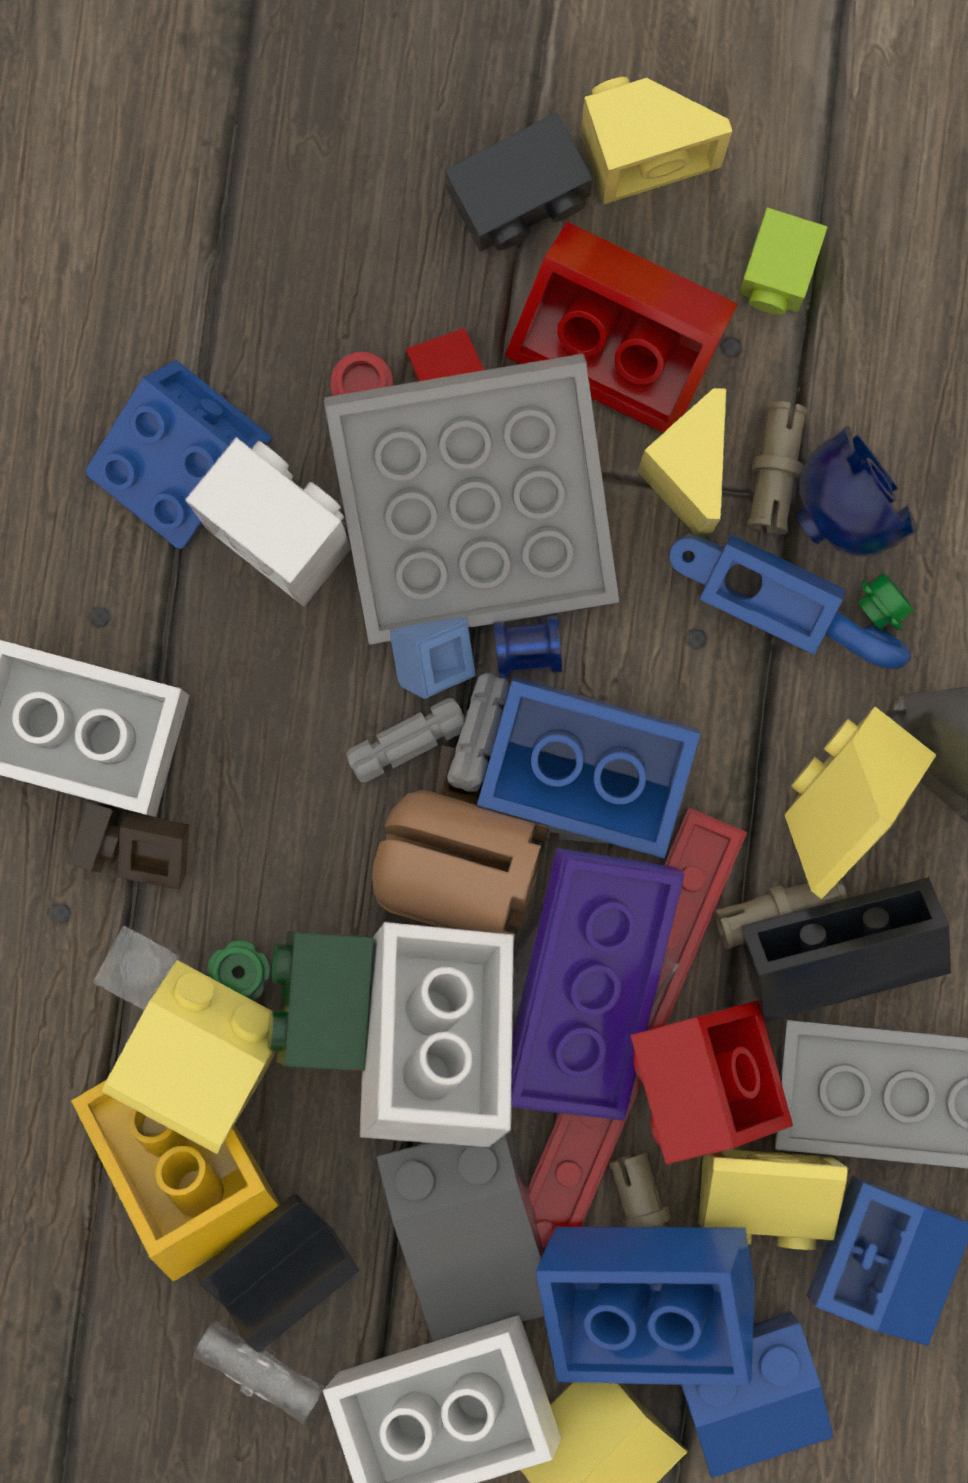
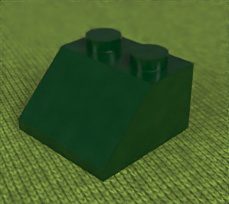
M286 931L285 945H275L272 981L273 984H283L281 1011L271 1010L267 1045L268 1050L278 1051L277 1062L286 1067L364 1071L373 937Z

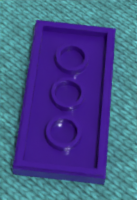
M556 848L512 1036L511 1107L625 1121L636 1077L633 1063L634 1047L630 1035L647 1031L685 875L679 868Z

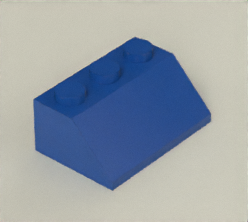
M514 676L477 806L665 859L701 733L698 728Z
M555 1227L536 1269V1276L557 1382L750 1385L752 1378L755 1283L746 1227Z

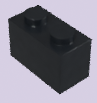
M558 112L445 169L446 189L480 252L495 245L497 251H501L518 244L530 234L528 227L548 217H551L553 222H559L576 214L585 207L586 202L584 199L591 195L593 181Z

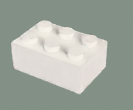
M235 438L187 497L186 502L210 533L305 607L351 550L345 533L347 525L342 521L344 516L338 511L341 506L311 482H309L304 490L299 488L292 481L294 476L287 470L289 465L262 442L257 441L253 448L250 449L238 438Z
M0 640V775L156 817L190 695L180 688Z
M384 922L373 936L365 1068L362 1071L360 1137L490 1147L510 1131L513 935Z
M520 1315L339 1371L323 1390L354 1483H478L552 1460L562 1439Z

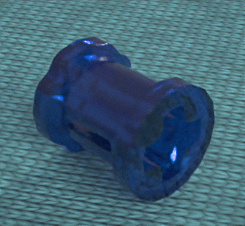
M557 616L547 617L543 624L506 627L503 621L493 622L499 679L509 678L511 671L548 667L552 673H562Z

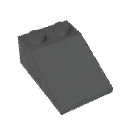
M511 1122L510 1131L490 1147L425 1143L376 1156L392 1222L433 1342L520 1315L522 1321L544 1316L536 1276V1269L543 1256L544 1249Z

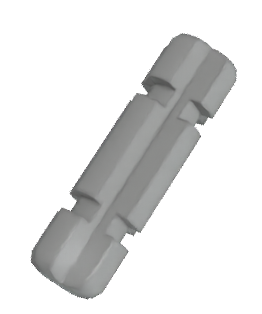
M484 673L478 677L470 700V707L466 713L465 723L456 746L455 757L452 760L447 776L448 782L455 788H462L467 792H475L480 789L481 783L484 781L489 764L488 759L493 750L503 708L510 689V683L503 677H496L491 673Z
M447 698L431 706L432 713L424 717L419 712L377 734L378 741L369 744L368 740H365L350 748L346 752L347 760L360 782H368L385 773L382 767L391 763L392 767L395 768L438 746L436 739L444 736L446 740H449L459 735L465 723V716L459 704L453 698Z

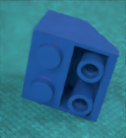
M852 1176L841 1205L834 1240L827 1241L807 1297L817 1308L877 1332L929 1346L968 1243V1221Z

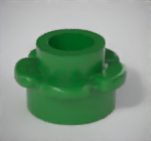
M882 572L870 583L865 579L861 582V587L866 594L858 600V603L880 630L890 623L895 629L902 630L904 626L901 622L914 613L915 609L885 572Z
M237 940L229 942L226 949H218L212 954L208 962L207 973L215 981L254 1001L264 992L263 983L270 977V964L265 954L255 951V946L252 943ZM236 966H241L245 970L244 976L240 979L235 978L233 975V969Z

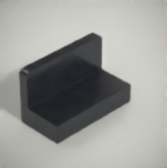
M294 1194L203 1267L196 1276L201 1286L226 1307L245 1342L257 1353H260L355 1275L359 1269L334 1229L299 1195Z

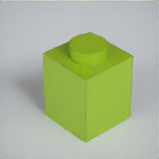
M767 207L738 294L750 297L749 304L766 313L784 315L786 309L797 313L805 298L827 226Z

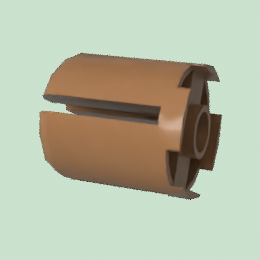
M427 790L408 793L390 811L384 826V832L387 833L386 840L379 842L375 855L372 883L377 902L391 914L439 928L513 935L514 949L515 934L507 932L509 925L517 928L522 927L537 878L538 863H536L541 847L540 845L533 844V840L546 843L549 826Z

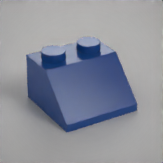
M792 1312L753 1324L752 1378L749 1386L681 1385L711 1478L834 1437L821 1384L801 1324Z

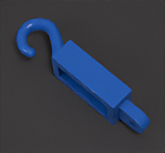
M695 534L680 536L671 547L669 557L673 568L679 573L706 585L699 600L815 655L823 637L826 635L867 662L882 668L900 669L908 664L911 659L909 648L901 640L872 625L862 629L837 611L844 597V588L732 534L725 547ZM692 551L695 557L688 558L684 552ZM736 564H741L760 573L762 576L761 589L757 594L748 597L727 587L725 577L728 570Z

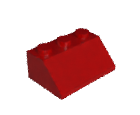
M566 222L543 259L504 356L519 364L583 354L586 360L592 399L664 433L686 413L738 303L572 223Z

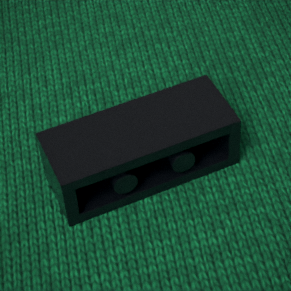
M929 877L741 926L747 973L765 1022L951 973L949 924Z

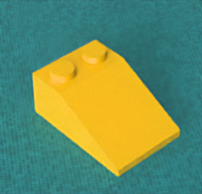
M106 1080L71 1100L150 1259L173 1282L221 1254L280 1205L236 1125L233 1126L219 1152L216 1154L101 1092Z

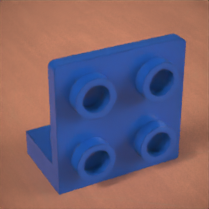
M175 360L142 378L87 466L86 474L173 546L182 549L190 543L202 524L186 502L191 492L235 438H238L252 449L257 441L262 442L268 447L273 437L179 361Z

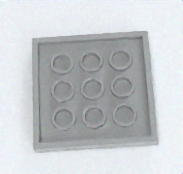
M583 354L324 397L369 645L391 641L390 631L402 626L463 617L467 619L468 628L619 602L587 365Z

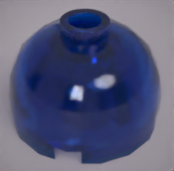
M845 426L810 454L800 472L798 486L805 508L797 512L796 515L804 531L815 544L818 545L826 539L839 552L856 557L879 555L896 547L917 533V525L908 505L897 512L892 504L896 501L894 491L898 488L891 476L858 434L852 438L850 427Z

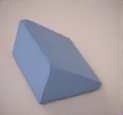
M458 617L402 626L390 631L398 682L401 687L419 697L426 699L476 676L467 619Z

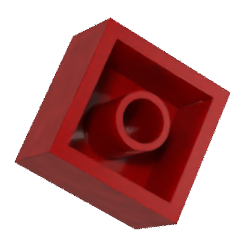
M758 1000L630 1035L634 1047V1068L637 1076L644 1084L652 1113V1133L657 1144L662 1149L666 1164L732 1149L793 1126Z

